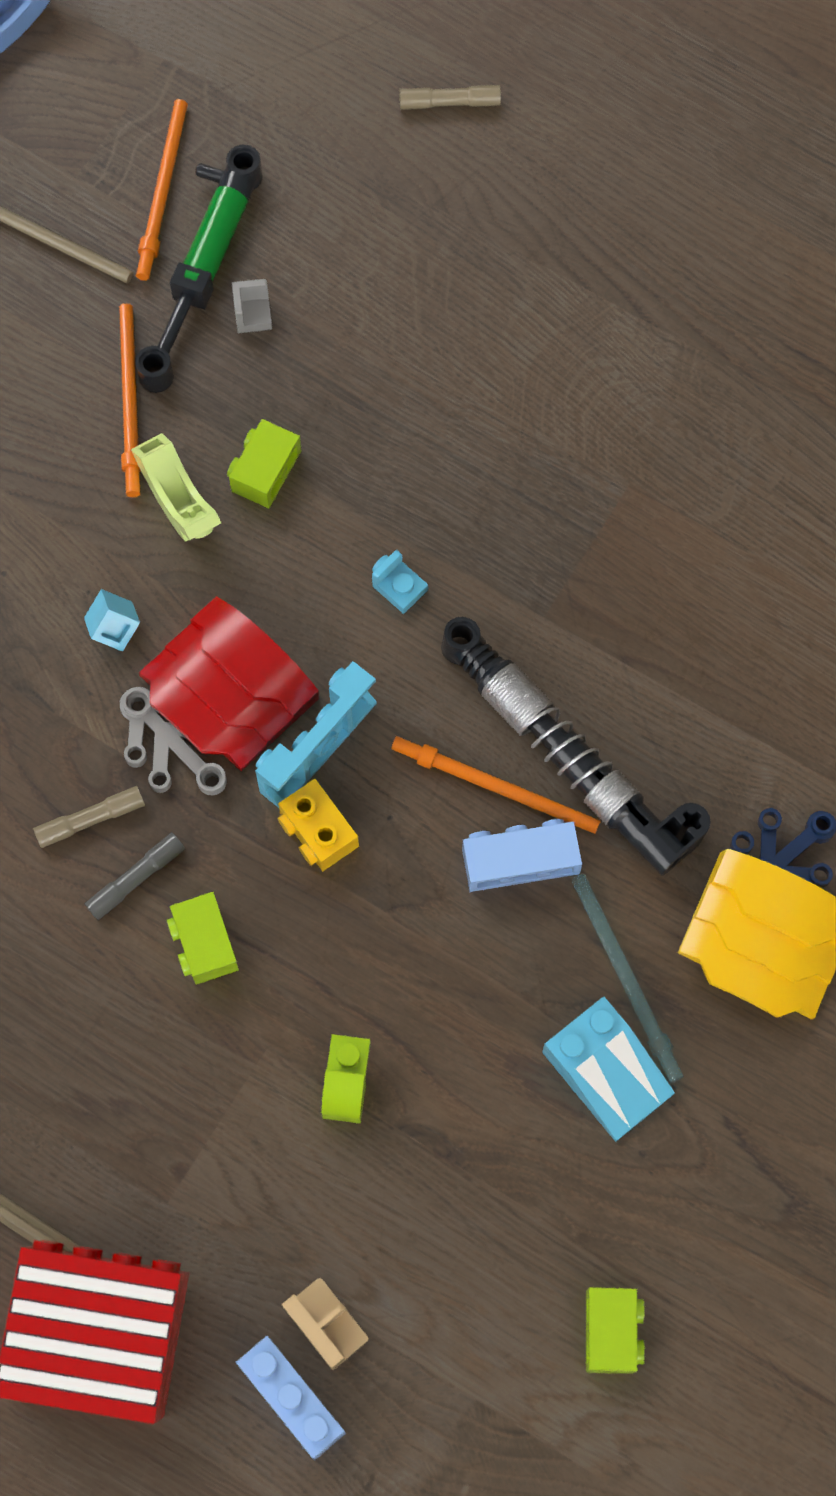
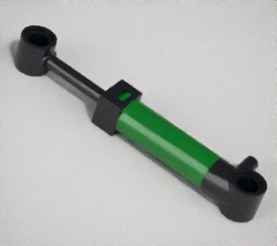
M237 145L228 152L225 171L203 163H199L196 167V176L219 184L184 262L178 263L170 280L172 297L174 300H177V303L158 346L145 347L136 356L135 363L140 384L149 392H163L173 383L174 375L169 353L190 306L205 310L214 290L213 280L253 190L261 184L262 169L260 155L250 145ZM242 167H249L248 169H245V170H241V169H240V168H242ZM152 367H161V370L157 372L148 371Z

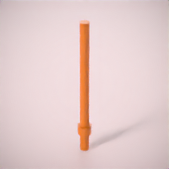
M177 99L174 102L145 236L141 237L138 247L140 259L136 277L143 281L149 280L153 260L158 257L161 243L158 237L188 103L182 99Z
M122 304L119 306L124 453L121 455V469L125 472L126 496L138 497L140 495L139 472L141 470L131 449L138 446L133 306L131 304Z
M398 736L395 737L392 744V750L416 759L417 764L428 769L435 767L557 819H563L565 822L574 821L575 826L593 834H596L601 820L439 754V749L424 744V746H420Z

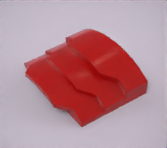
M216 596L190 619L191 623L139 672V676L150 685V705L176 727L201 754H223L242 771L319 700V690L300 667L263 630L236 608Z

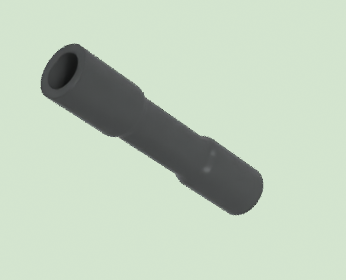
M171 832L151 848L140 861L115 881L108 883L86 901L84 905L99 921L149 876L161 870L181 854L185 847Z

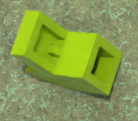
M332 1034L324 1079L322 1119L361 1124L370 1039Z

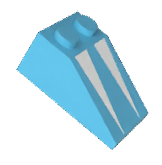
M604 996L544 1044L542 1053L615 1142L675 1094L629 1025Z

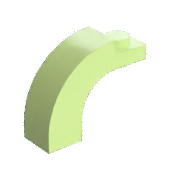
M161 433L131 449L155 498L175 530L185 542L193 538L205 537L213 531L215 526L221 524L216 511L201 497L193 485L172 442Z

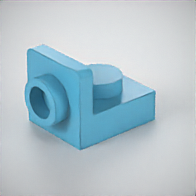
M395 550L389 557L387 555L382 556L373 566V587L403 614L428 591V584L402 562V554L398 550Z

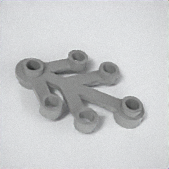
M134 687L122 695L120 710L122 715L130 721L128 746L124 750V757L129 766L138 768L147 761V753L144 746H142L144 724L146 723L155 733L153 771H151L148 777L153 791L164 793L171 787L172 780L168 772L169 748L196 775L198 787L204 794L217 795L225 789L227 778L224 769L216 763L206 764L182 739L186 737L170 722H165L157 714L159 712L150 705V690L143 687ZM138 701L145 703V707L140 711L132 709L133 704ZM139 750L142 752V756L138 760H131L129 755L132 751ZM157 776H165L167 780L163 785L158 786L153 783ZM209 777L219 779L218 784L213 787L207 786L205 782Z

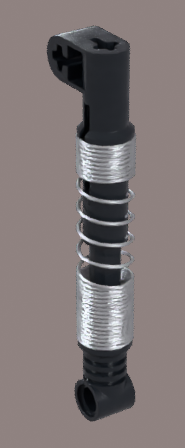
M456 617L448 622L441 645L442 654L445 659L453 664L463 666V670L469 673V676L475 679V682L478 684V692L519 733V736L532 732L538 738L531 745V748H535L541 742L549 750L544 762L551 760L559 769L557 775L564 774L573 783L571 789L577 787L586 797L584 803L590 806L592 812H595L597 817H600V820L605 822V825L610 829H617L661 876L668 873L699 846L709 830L711 822L709 813L704 807L696 803H685L661 822L643 803L644 796L640 791H637L635 786H632V783H629L627 778H624V775L619 773V770L612 771V762H603L599 758V749L590 748L586 744L585 735H577L572 731V721L557 723L560 715L559 708L553 707V702L548 700L546 694H543L541 689H538L536 684H533L531 679H528V676L512 660H504L502 657H498V653L492 650V646L486 644V640L481 636L480 628L476 622L467 617ZM462 637L469 643L457 644L453 638ZM554 710L557 711L555 719L549 715ZM565 724H570L568 732H566L561 726ZM691 824L693 827H689L680 841L676 836L681 827Z

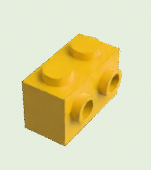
M313 779L278 803L281 816L277 819L289 836L295 833L303 844L299 847L303 857L311 866L316 863L322 872L359 847L357 834L316 779Z

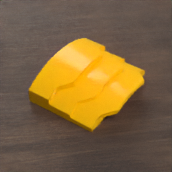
M725 849L718 856L678 950V954L701 964L710 985L737 996L776 1018L796 1011L810 1019H815L827 986L831 983L836 971V897L815 884L780 867L731 849Z

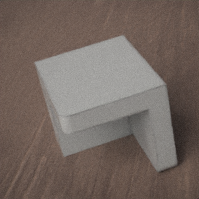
M258 279L232 282L238 333L272 330L267 280Z

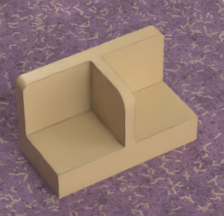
M321 1278L315 1280L297 1296L293 1294L282 1303L283 1308L332 1370L337 1368L368 1341V1336Z

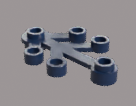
M767 808L763 810L758 818V826L761 829L760 860L791 872L820 888L826 887L833 877L832 869L827 864L818 863L812 868L787 865L814 842L822 844L831 840L836 832L835 818L825 811L813 813L806 822L805 830L776 854V831L782 822V817L776 809ZM768 815L774 817L776 824L773 826L766 825L763 817ZM816 821H826L829 828L827 830H820L816 826ZM746 831L737 832L731 840V850L748 855L754 846V838ZM740 838L745 839L749 847L746 849L739 848L736 845V840ZM817 870L825 872L827 880H817L814 872Z

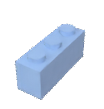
M553 819L542 823V827L528 829L526 825H516L507 828L505 833L491 835L490 831H479L470 834L468 839H463L462 852L470 892L578 875L581 871L582 861L574 821L564 823L563 819Z
M268 1336L236 1362L314 1460L345 1434V1431Z

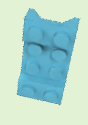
M354 661L346 669L342 667L338 669L329 681L330 703L320 711L316 718L318 723L309 733L303 731L292 744V752L279 743L273 751L268 749L261 755L256 763L257 769L255 771L259 791L264 797L279 808V802L303 787L377 704V701L368 692L370 687L376 682L372 675Z

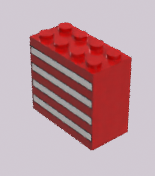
M34 1240L33 1246L21 1247L0 1353V1398L155 1424L164 1418L190 1272L181 1271V1263L162 1259L153 1260L152 1266L141 1264L142 1256L133 1254L113 1253L112 1259L102 1257V1249L73 1246V1251L67 1252L63 1251L64 1243L49 1240Z

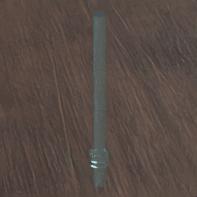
M585 874L574 877L571 881L649 1039L647 1045L652 1056L658 1057L670 1083L682 1079L684 1075L671 1051L674 1046L668 1034L662 1033Z

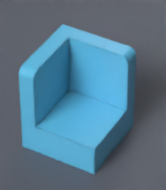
M103 589L100 590L85 615V622L91 639L120 651L125 649L140 624L135 607L131 601Z

